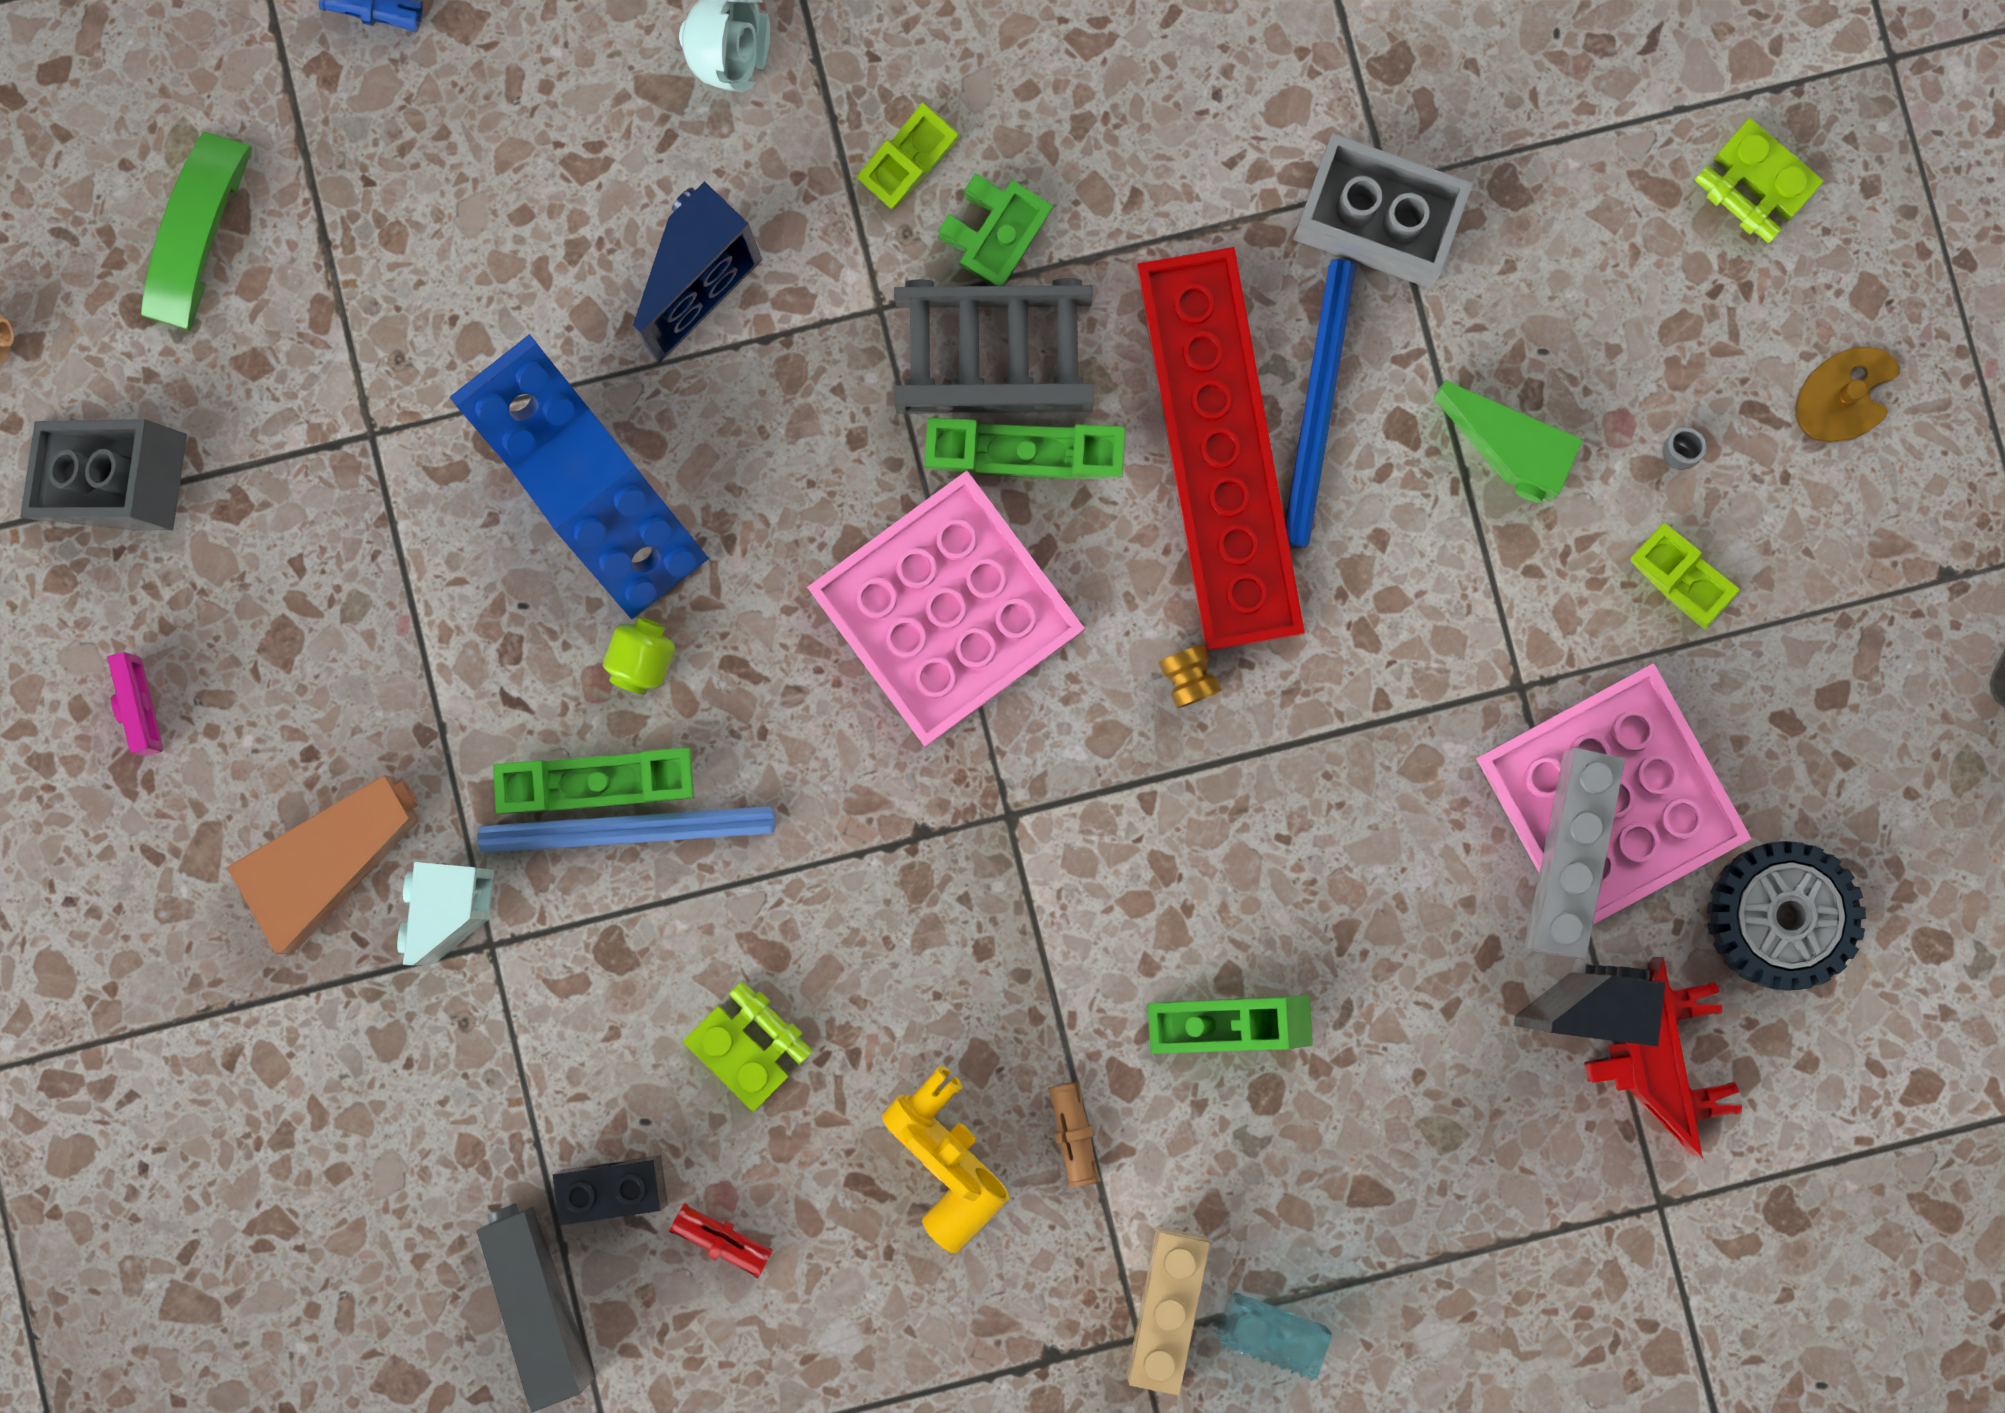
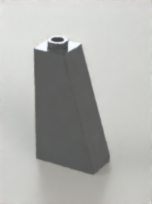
M515 1203L487 1214L490 1224L476 1231L531 1413L581 1394L596 1377L534 1208L531 1207L519 1212Z

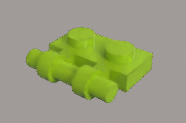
M1750 117L1713 158L1728 172L1721 177L1707 165L1694 179L1695 182L1708 192L1706 195L1707 199L1716 206L1721 203L1742 221L1739 225L1749 235L1755 232L1768 244L1782 230L1780 226L1768 217L1770 212L1774 210L1788 222L1824 182L1823 179ZM1739 181L1761 199L1756 206L1734 188Z
M741 981L729 993V996L742 1008L741 1011L732 1018L718 1005L682 1042L752 1112H755L790 1076L776 1061L787 1052L801 1065L811 1055L813 1050L800 1038L803 1033L793 1023L788 1026L768 1006L771 1001L761 991L756 994L744 981ZM753 1020L774 1039L773 1043L766 1050L745 1031L746 1027Z

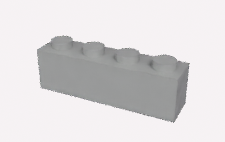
M1579 748L1563 752L1525 943L1526 949L1573 959H1586L1625 758Z

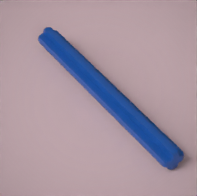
M1333 259L1328 266L1285 520L1289 547L1306 548L1309 545L1356 271L1355 263L1343 259Z

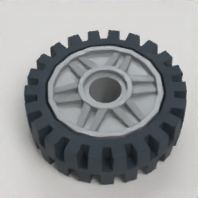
M1779 841L1750 848V850L1736 856L1730 865L1725 866L1719 873L1721 876L1719 881L1713 884L1710 891L1713 894L1712 902L1707 904V914L1711 916V923H1707L1709 934L1715 938L1716 942L1713 945L1717 953L1722 954L1726 959L1724 963L1749 982L1755 983L1758 986L1784 991L1812 988L1815 985H1822L1830 981V977L1840 974L1847 967L1845 964L1847 960L1853 959L1859 948L1855 947L1857 941L1863 940L1865 928H1861V919H1866V908L1860 907L1859 899L1863 898L1860 887H1855L1852 883L1855 877L1849 869H1844L1839 865L1841 861L1838 858L1824 853V849L1814 845H1807L1801 842ZM1784 902L1791 905L1795 912L1794 923L1787 930L1779 925L1776 917L1777 909Z

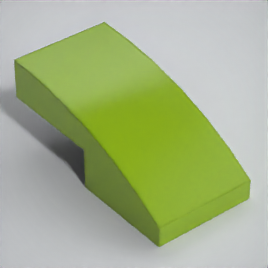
M922 102L892 140L886 139L856 178L889 208L894 210L942 161L962 135L929 105Z
M1663 522L1630 558V561L1671 602L1707 631L1738 597L1740 589L1701 559L1702 552Z

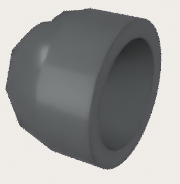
M1680 427L1674 430L1665 440L1662 454L1665 462L1670 467L1681 471L1696 466L1705 456L1707 445L1700 432L1690 427Z

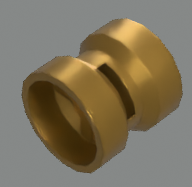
M1204 644L1186 649L1158 662L1164 677L1169 678L1172 684L1175 683L1176 685L1171 694L1176 709L1196 703L1222 691L1217 676L1207 674L1206 672L1209 670L1207 666L1209 655Z

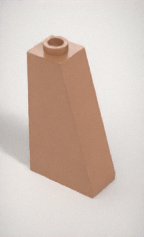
M383 775L226 867L275 954H290L297 950L419 821L413 808L419 805L417 798L404 780L397 782L395 777Z

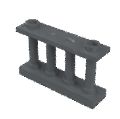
M1060 278L1052 281L1053 286L934 287V282L931 280L916 279L906 281L905 287H894L896 308H910V378L905 380V385H894L896 413L1093 412L1094 383H1083V378L1078 376L1077 306L1092 305L1093 285H1082V280L1076 278ZM1058 306V377L1053 379V384H1034V379L1029 377L1028 307ZM959 307L960 377L955 379V385H935V379L930 378V308ZM979 307H1008L1009 377L1004 378V384H984V379L979 377Z

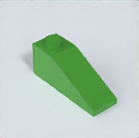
M1446 380L1442 383L1435 394L1434 400L1504 482L1516 487L1515 494L1535 503H1542L1543 499L1552 501L1560 494L1583 439Z
M1310 995L1148 1003L1151 1054L1284 1050L1313 1046Z

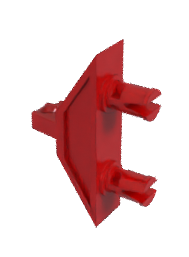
M1652 957L1647 969L1650 970L1649 981L1665 983L1658 1047L1625 1042L1608 1045L1610 1057L1584 1062L1587 1081L1597 1083L1615 1080L1618 1091L1628 1089L1691 1155L1703 1159L1697 1130L1698 1120L1730 1114H1741L1742 1105L1736 1103H1716L1719 1099L1739 1093L1735 1082L1691 1090L1677 1025L1679 1020L1721 1014L1722 1004H1696L1697 1000L1720 991L1715 982L1672 990L1669 986L1664 957Z

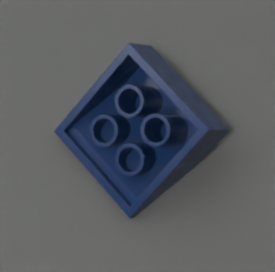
M705 181L696 190L693 187L688 188L674 202L672 206L674 212L668 218L633 323V327L647 349L659 363L762 261L749 223Z

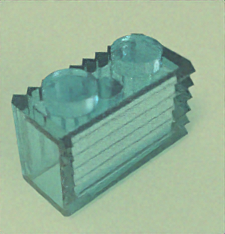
M1234 1291L1229 1296L1216 1332L1223 1349L1228 1346L1231 1347L1233 1352L1240 1349L1243 1356L1249 1353L1252 1359L1259 1357L1262 1363L1269 1361L1271 1366L1278 1364L1281 1370L1288 1368L1291 1374L1298 1372L1300 1377L1307 1375L1310 1381L1318 1378L1332 1337V1333L1325 1325Z

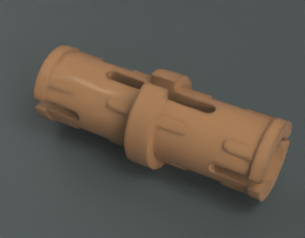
M1076 1081L1049 1087L1048 1090L1058 1129L1054 1136L1056 1144H1061L1069 1188L1101 1181L1092 1149L1091 1137L1095 1134L1093 1125H1088L1080 1082Z

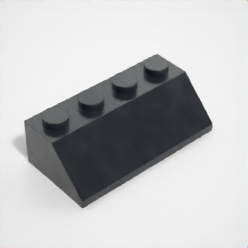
M1586 964L1585 974L1569 973L1515 1015L1514 1026L1549 1033L1658 1047L1665 983L1649 981L1650 970Z

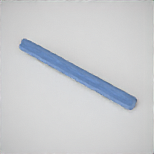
M767 806L488 825L479 828L478 845L481 852L494 853L771 834L775 831V813L773 808Z

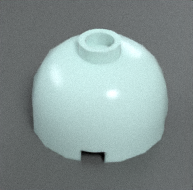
M699 0L688 13L686 20L681 25L679 40L689 68L702 82L724 90L741 93L752 89L756 82L748 80L752 77L755 66L758 70H764L770 46L768 14L759 13L756 2L763 3L762 0Z

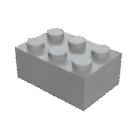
M1332 133L1293 240L1432 289L1441 275L1473 183Z

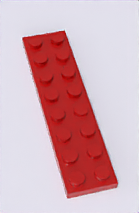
M1235 247L1137 263L1141 296L1205 648L1209 652L1304 635V624Z

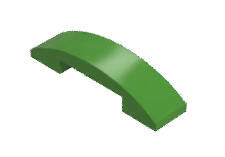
M204 131L195 143L175 183L158 230L144 288L142 316L185 330H191L206 286L200 279L230 192L237 194L252 150L250 145Z
M928 418L924 467L950 472L964 473L967 470L970 474L1021 478H1123L1126 428L1076 424L1075 428L979 424L977 420Z
M691 748L642 751L636 754L553 761L535 760L493 764L496 814L600 808L694 798Z

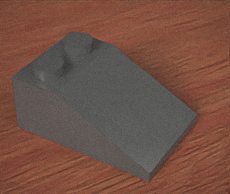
M146 419L35 421L20 517L30 520L128 530L173 531L187 434Z

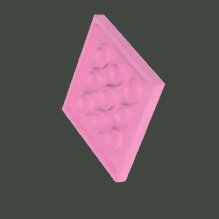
M967 470L807 587L925 748L1085 631L1084 626Z
M1654 663L1476 758L1538 873L1540 872L1563 752L1579 748L1625 758L1593 925L1752 839Z

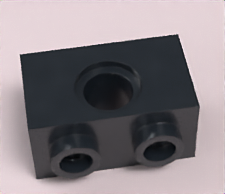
M661 1155L562 1169L552 1174L559 1226L657 1212L668 1205Z

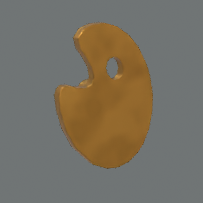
M1858 347L1838 353L1824 361L1809 375L1798 393L1795 415L1801 430L1813 440L1832 443L1852 440L1864 435L1880 424L1887 417L1888 410L1884 405L1873 401L1869 396V392L1872 387L1892 381L1899 376L1900 366L1896 359L1888 352L1879 348ZM1862 368L1866 376L1863 380H1853L1850 375L1852 369Z

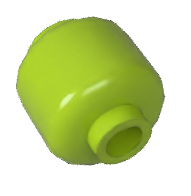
M637 617L635 625L629 623L618 625L613 632L603 659V667L611 675L609 682L627 691L645 695L648 689L662 686L675 653L674 643L663 636L666 627L642 617Z

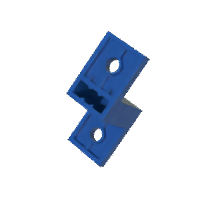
M530 334L450 396L456 407L509 467L557 534L631 620L709 559ZM522 394L531 395L526 407L519 411H509L511 402L517 396ZM652 547L651 553L646 559L640 562H632L634 555L640 549Z

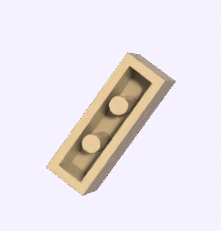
M1157 1226L1127 1371V1379L1130 1386L1180 1396L1210 1246L1206 1236Z

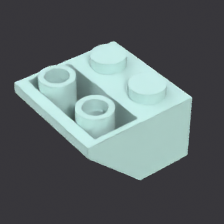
M414 862L413 872H407L403 886L404 902H410L408 922L401 923L397 941L398 952L404 953L403 965H430L437 963L489 920L494 870Z

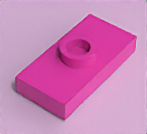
M126 652L107 656L116 693L111 696V707L118 723H123L130 753L148 756L162 752L163 745L142 658Z

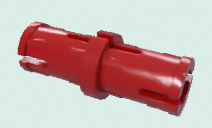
M683 1203L669 1229L670 1233H674L708 1251L707 1257L714 1261L720 1257L754 1275L753 1277L757 1279L773 1249L767 1248L734 1231L735 1225L727 1220L723 1225L689 1207L686 1203Z

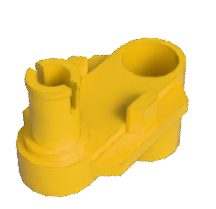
M939 1065L935 1072L913 1095H898L882 1112L881 1117L888 1130L931 1173L950 1188L922 1217V1223L929 1236L939 1246L950 1253L957 1254L1010 1200V1196L1003 1183L968 1150L977 1141L975 1135L965 1125L960 1123L949 1132L935 1119L934 1116L963 1088L962 1083L955 1075L943 1089H939L938 1086L951 1073L948 1068Z

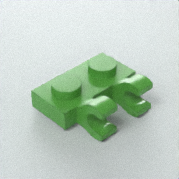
M975 173L964 189L966 193L963 197L976 206L991 211L990 215L977 233L957 218L948 214L938 230V238L949 246L965 252L959 262L960 267L990 286H1004L1052 212L1053 205L1011 180L1003 192Z

